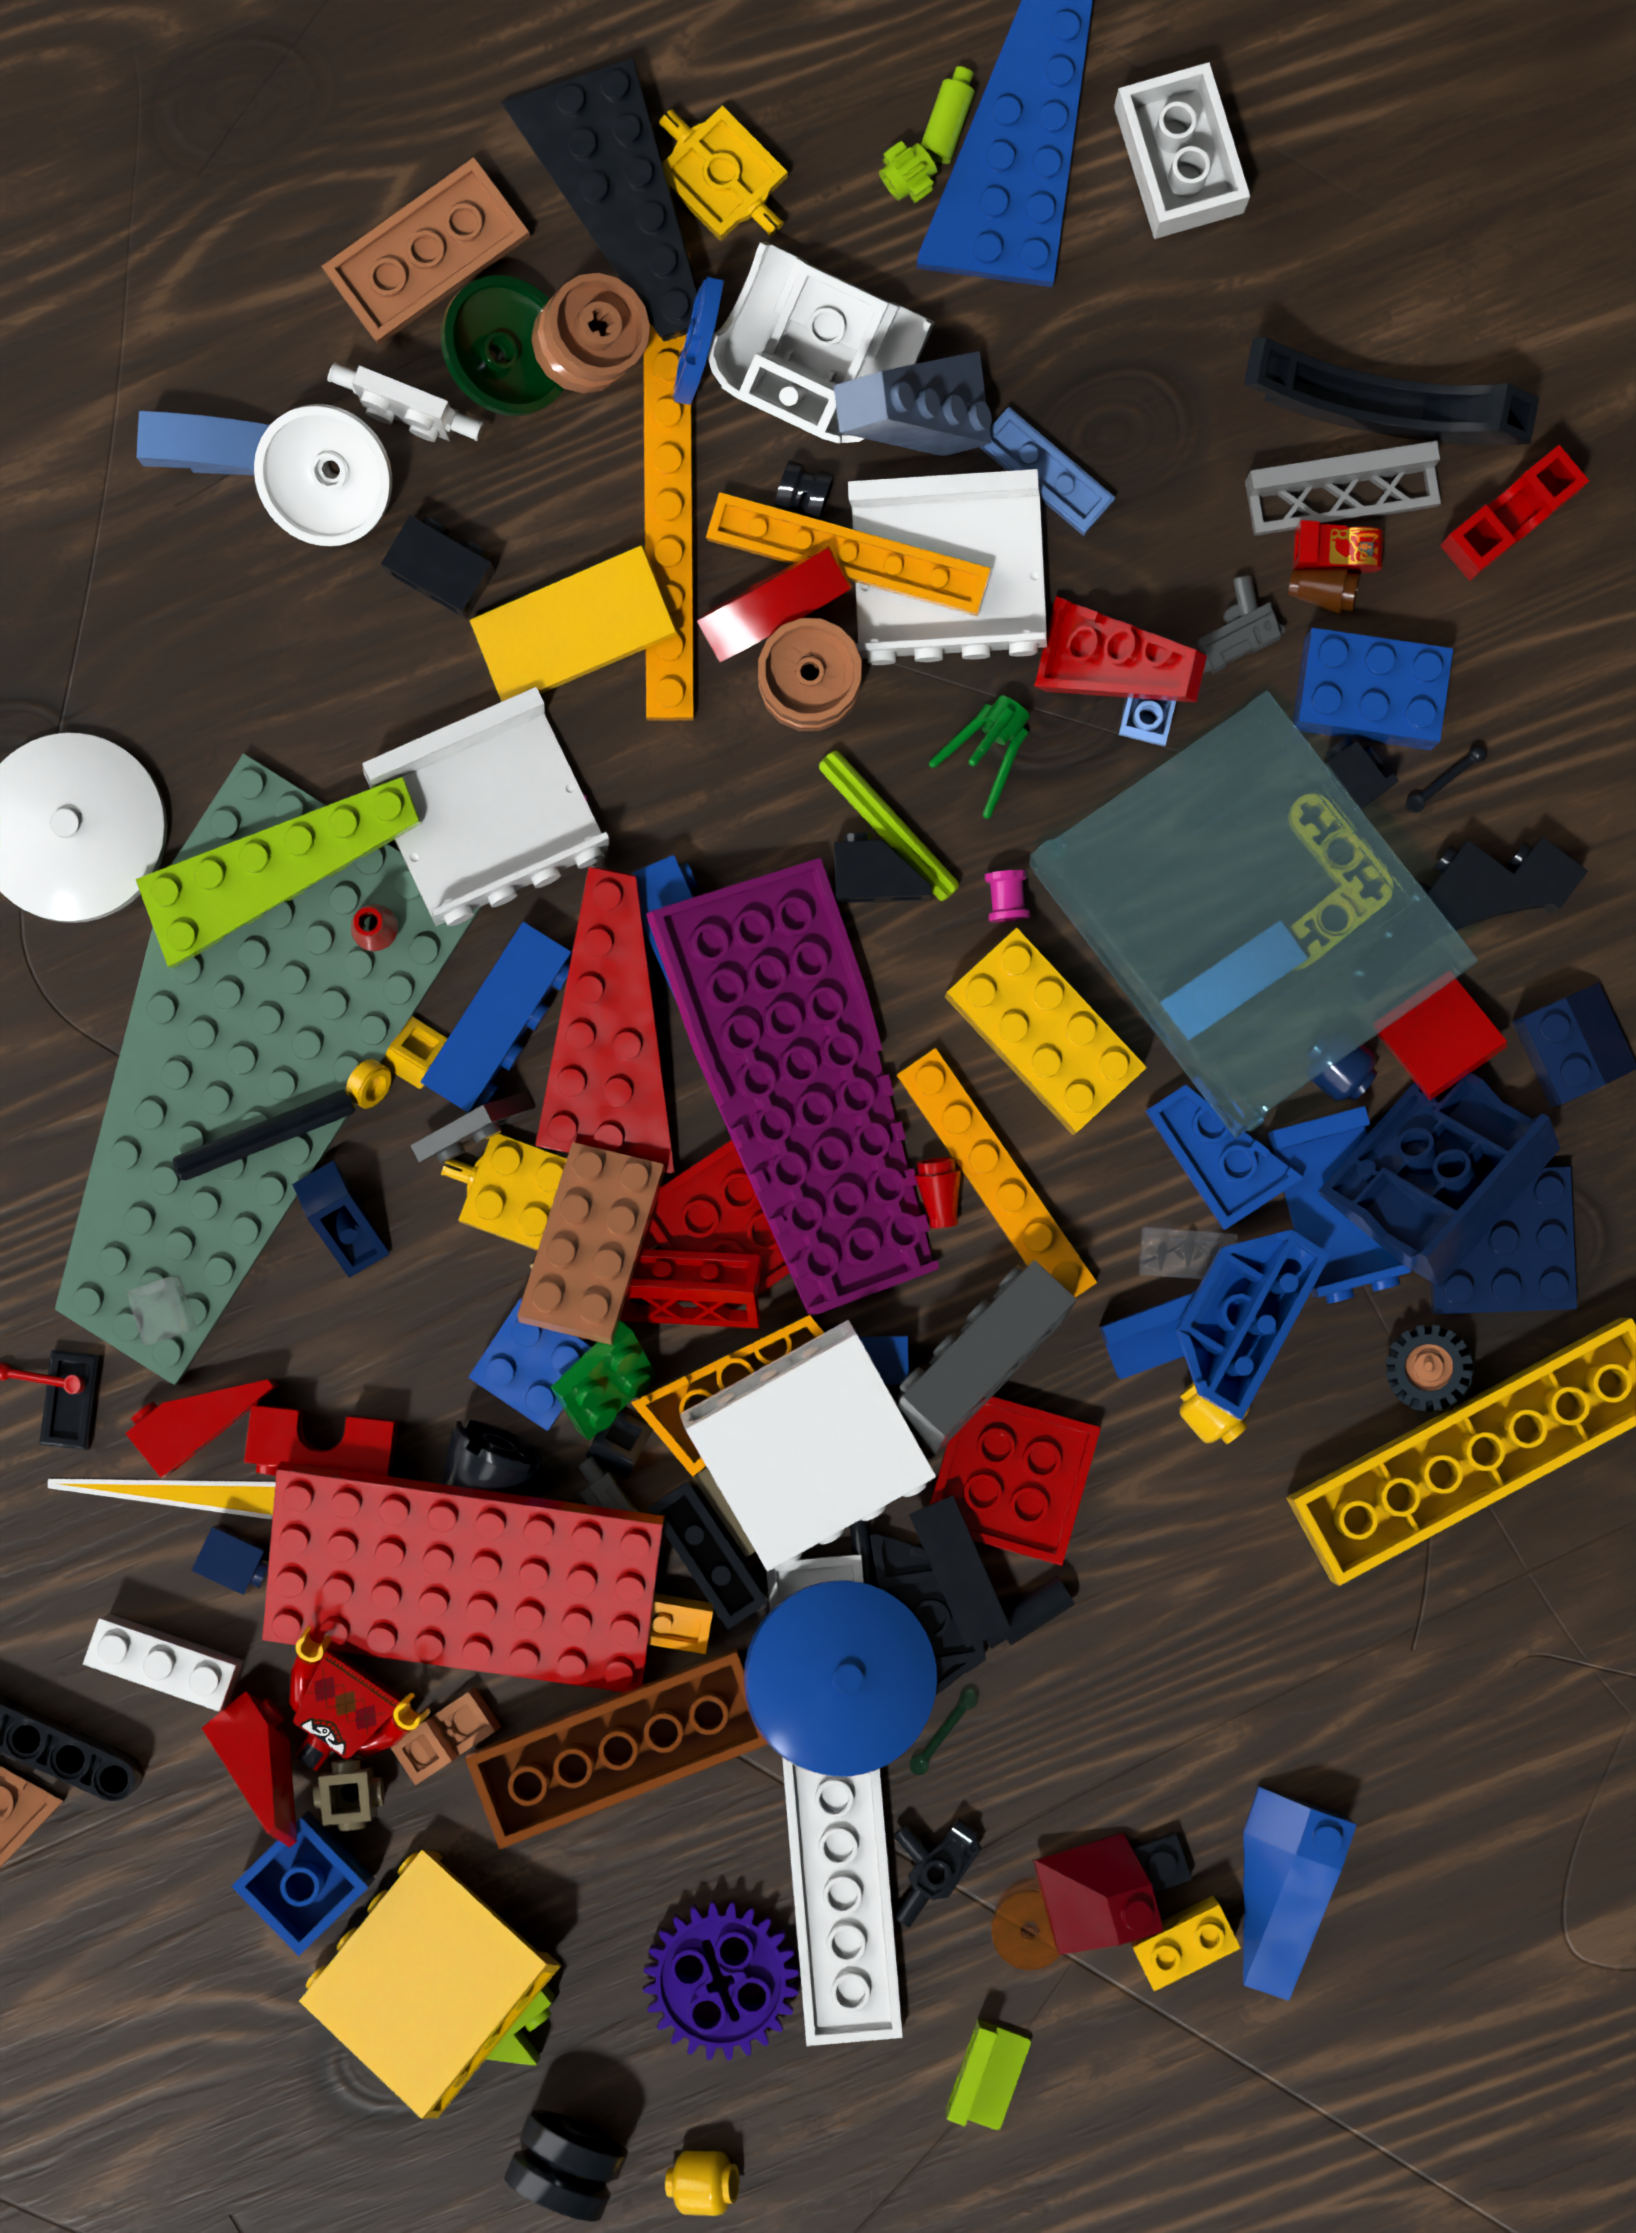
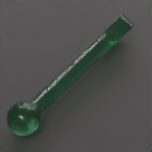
M965 1691L960 1695L959 1705L923 1753L911 1758L910 1770L913 1774L923 1775L927 1772L929 1759L966 1710L973 1709L977 1705L978 1699L975 1693Z

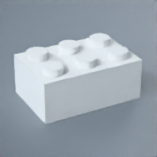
M1209 62L1118 89L1114 108L1154 239L1244 213L1250 199V193Z

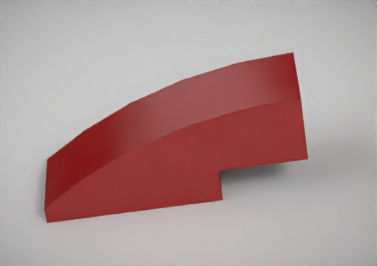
M829 545L750 586L745 592L706 611L697 622L719 662H722L771 636L782 625L803 618L850 590L852 585Z

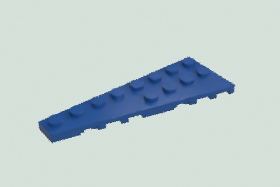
M1093 0L1021 1L918 253L916 269L1053 287Z

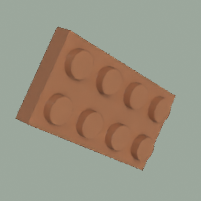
M473 157L322 265V269L379 346L529 239L530 234Z
M572 1142L517 1314L520 1323L609 1345L613 1344L665 1174L664 1164Z

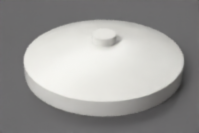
M60 733L33 740L12 752L0 763V892L20 908L38 917L57 922L79 923L109 916L123 909L141 894L135 879L158 870L167 841V815L164 801L154 779L137 759L123 748L106 739L82 733Z

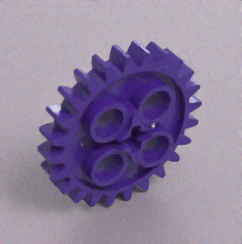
M711 1900L708 1914L702 1915L695 1904L691 1905L690 1921L687 1922L678 1914L673 1916L676 1928L675 1933L665 1928L659 1930V1936L665 1943L664 1947L650 1945L648 1952L659 1962L644 1965L643 1972L656 1977V1980L650 1981L643 1986V1993L657 1995V1998L648 2004L647 2010L649 2013L663 2012L664 2015L657 2023L658 2030L665 2029L671 2025L675 2028L670 2043L674 2045L683 2037L689 2039L688 2054L690 2055L696 2051L699 2045L706 2046L707 2060H711L716 2048H723L724 2055L727 2061L732 2060L733 2047L740 2045L743 2052L749 2056L751 2055L752 2039L756 2038L765 2047L769 2044L766 2032L768 2027L774 2031L782 2032L783 2024L777 2017L778 2013L784 2015H792L793 2007L784 2000V1997L797 1996L798 1987L787 1983L786 1980L799 1975V1969L793 1965H785L784 1962L794 1955L793 1947L779 1949L778 1945L785 1937V1932L783 1930L772 1934L767 1932L771 1923L769 1915L758 1923L753 1921L754 1906L752 1905L746 1909L742 1916L736 1914L735 1900L730 1901L726 1912H719L716 1901ZM738 1937L744 1940L748 1946L746 1955L735 1960L725 1956L721 1950V1945L726 1939ZM704 1940L711 1941L721 1973L724 1976H733L729 1979L728 1991L740 2015L737 2020H733L730 2017L721 1986L719 1984L710 1985V1982L713 1981L714 1968L702 1944ZM685 1955H693L701 1960L704 1969L695 1977H686L678 1971L677 1961ZM751 1982L758 1983L766 1992L765 1998L758 2004L751 2005L745 2003L739 1996V1990L743 1985ZM705 2000L716 2003L721 2010L718 2019L713 2022H703L698 2019L694 2013V2008L698 2003Z

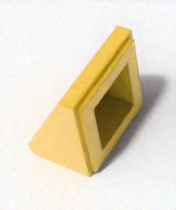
M412 1016L388 1047L383 1065L413 1086L422 1089L424 1085L420 1081L448 1038Z

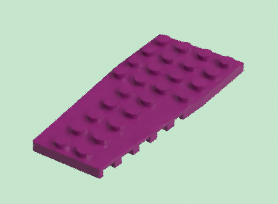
M821 857L647 913L646 916L692 1049L809 1315L819 1314L937 1270L939 1263L938 1260H932L925 1233L930 1231L926 1214H920L913 1186L917 1185L914 1177V1168L908 1169L901 1142L906 1140L902 1122L896 1123L889 1097L894 1095L889 1074H883L878 1052L882 1050L868 993Z

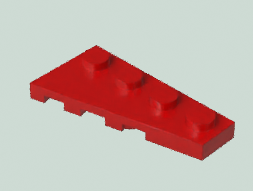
M1055 596L1047 630V647H1043L1034 687L1045 692L1196 702L1207 655Z

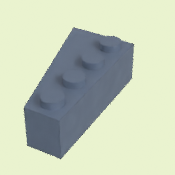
M980 351L884 370L833 385L839 433L944 457L991 444L990 426L992 417L990 409L986 404Z

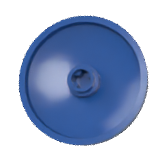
M828 1581L813 1584L792 1593L779 1602L766 1615L757 1628L748 1648L744 1669V1689L749 1712L754 1724L766 1742L784 1759L802 1769L837 1777L856 1776L875 1771L893 1762L906 1752L919 1737L930 1717L937 1688V1668L932 1645L916 1616L901 1601L886 1591L872 1585L853 1581Z

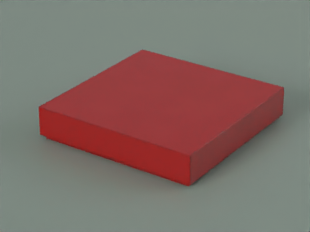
M1450 971L1372 1024L1374 1032L1429 1101L1507 1048V1040Z

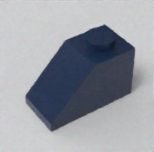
M334 1160L292 1184L306 1218L349 1278L390 1254L357 1194Z

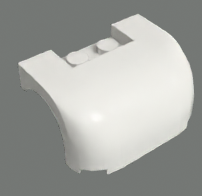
M760 242L749 275L732 312L721 329L713 333L707 357L713 375L722 385L721 388L734 397L822 439L839 444L859 442L863 438L839 433L833 385L880 371L917 364L935 321L895 302L886 301L808 264V261L768 242Z

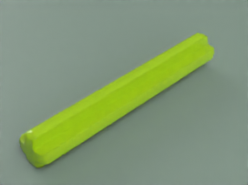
M835 750L829 753L820 762V771L894 852L931 885V892L938 900L944 901L948 899L958 889L959 883L839 751Z

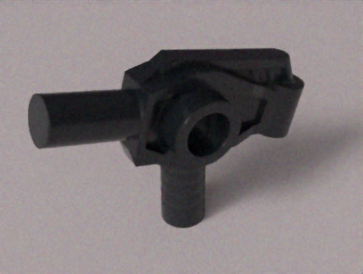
M958 1817L944 1839L931 1850L926 1847L925 1843L922 1842L908 1823L895 1832L893 1837L915 1861L914 1867L908 1874V1878L914 1888L894 1916L898 1921L910 1928L929 1899L935 1901L936 1899L949 1898L981 1850V1845L977 1839L978 1830Z

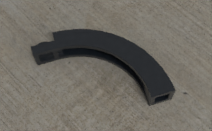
M1267 337L1252 339L1244 381L1245 386L1264 393V401L1307 417L1348 428L1394 437L1452 444H1531L1539 397L1509 383L1445 385L1382 377L1327 363Z

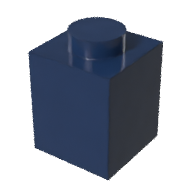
M218 1524L211 1527L191 1571L245 1595L251 1592L253 1586L260 1589L267 1578L269 1561L266 1558L270 1548Z

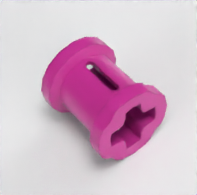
M1026 870L996 871L984 875L985 882L990 884L992 912L988 914L989 922H1014L1031 918L1030 910L1025 909L1023 880L1027 879Z

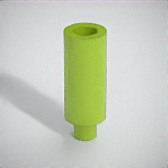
M957 66L952 79L943 80L921 142V146L927 151L933 162L949 164L951 162L975 94L974 89L969 86L974 73L968 68Z

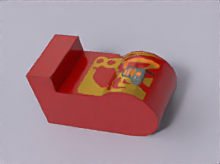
M1301 520L1294 533L1293 568L1302 570L1349 567L1350 573L1382 570L1384 532L1374 527H1346V525L1320 524V521Z

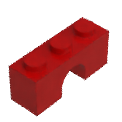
M1558 445L1527 470L1489 505L1483 506L1450 533L1440 546L1466 578L1472 581L1577 495L1589 482V479L1563 448Z
M261 1404L251 1405L244 1463L256 1464L255 1473L276 1476L280 1461L388 1477L393 1476L399 1421L354 1415L346 1416L345 1431L341 1442L331 1450H320L312 1446L304 1435V1409Z

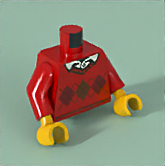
M307 1626L296 1643L297 1656L291 1670L290 1705L296 1712L293 1723L307 1732L308 1735L294 1756L309 1768L318 1771L332 1750L349 1760L354 1754L369 1757L393 1747L410 1730L417 1728L430 1714L428 1708L421 1714L412 1710L410 1701L415 1697L413 1693L404 1697L339 1651L331 1649L326 1651L332 1639L329 1635H326L322 1643H315L309 1636L312 1627Z

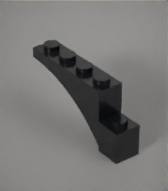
M1544 837L1535 841L1531 846L1524 842L1507 863L1513 868L1512 872L1469 840L1458 849L1450 845L1434 866L1440 873L1432 884L1427 886L1422 882L1405 905L1412 910L1404 921L1400 924L1393 920L1378 939L1377 943L1383 946L1380 953L1373 962L1366 957L1350 976L1349 981L1355 984L1348 996L1361 1006L1370 1003L1389 979L1417 954L1438 940L1466 926L1495 916L1543 908L1550 914L1559 910L1587 874L1588 870Z

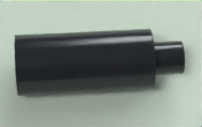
M1056 1575L1003 1609L1011 1629L986 1639L991 1649L1005 1640H1008L1012 1646L1075 1605L1058 1576Z

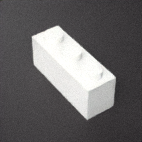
M107 1614L98 1619L83 1665L220 1712L230 1703L244 1660L130 1620Z

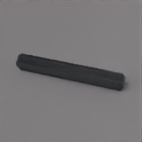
M339 1090L177 1155L173 1158L174 1169L180 1180L187 1181L349 1116L355 1112V1104L347 1090Z

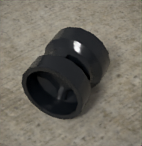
M789 460L778 488L775 505L785 509L797 507L803 509L806 516L820 520L831 491L834 475L822 470L813 473L807 471L803 464Z

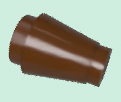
M1349 567L1302 570L1293 568L1288 597L1297 598L1341 614L1342 610L1353 612L1360 574L1350 573Z

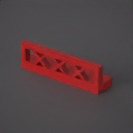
M641 1249L620 1321L759 1328L761 1315L757 1292L762 1270L760 1255ZM642 1298L651 1304L636 1305L628 1299ZM676 1301H691L697 1307H682ZM723 1304H746V1310H730Z

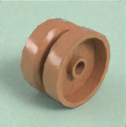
M602 273L578 275L564 284L544 305L534 321L531 340L535 358L547 377L564 389L579 393L602 391L617 382L626 371L637 363L647 347L650 324L646 307L635 290L616 277Z
M800 618L779 627L766 640L758 658L759 692L766 709L781 724L797 731L819 732L841 722L853 710L861 689L862 660L855 642L841 627L823 619ZM813 668L814 675H819L816 679L808 681L803 678V670Z

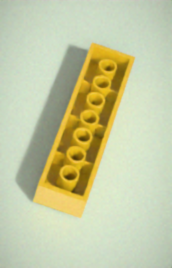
M1618 1318L1286 1497L1330 1581L1338 1586L1350 1581L1635 1427L1636 1324L1632 1318Z

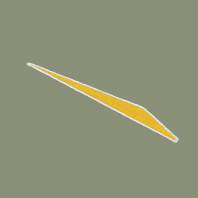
M48 1479V1488L271 1520L273 1518L275 1482Z

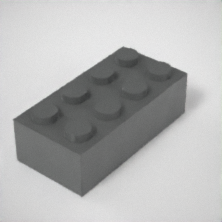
M1035 1260L1025 1270L1017 1265L999 1284L1000 1289L993 1296L995 1301L990 1304L984 1299L966 1318L967 1323L961 1329L963 1334L958 1338L954 1333H951L933 1352L934 1357L928 1363L931 1367L926 1372L918 1367L900 1386L901 1391L895 1398L899 1401L898 1409L910 1431L935 1455L1065 1322L1077 1301L1069 1291Z

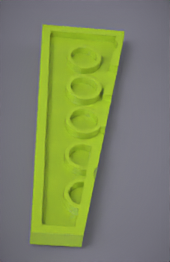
M400 777L135 880L167 966L172 969L224 940L225 936L242 926L249 925L260 919L266 912L301 895L304 893V890L317 882L342 871L358 858L371 854L422 823L407 783L403 777Z

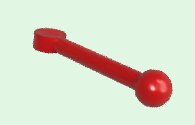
M5 1362L0 1363V1381L13 1378L63 1387L69 1394H79L85 1388V1381L79 1375L61 1378L12 1369L9 1364Z

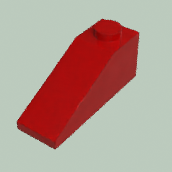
M266 1379L164 1402L159 1406L152 1401L131 1417L135 1425L125 1434L160 1478L168 1477L249 1412L251 1405L259 1404L280 1385L275 1379Z
M245 1691L201 1729L266 1832L290 1848L297 1842L291 1746L288 1736L280 1726L285 1719L280 1710L268 1698L261 1702Z

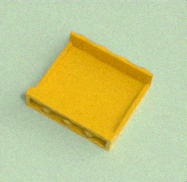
M421 1850L420 1853L415 1852L402 1863L398 1870V1875L400 1876L389 1891H382L372 1900L367 1909L368 1917L359 1928L351 1929L342 1937L336 1948L339 1951L328 1966L324 1965L312 1974L306 1983L308 1991L299 2000L307 2010L421 2119L439 2118L561 1967L548 1953L538 1952L445 1867L440 1862L443 1858L442 1855L428 1850Z

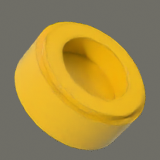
M367 1059L353 1070L347 1081L346 1090L350 1093L355 1104L364 1109L371 1108L377 1105L387 1094L391 1085V1072L389 1068L375 1059Z

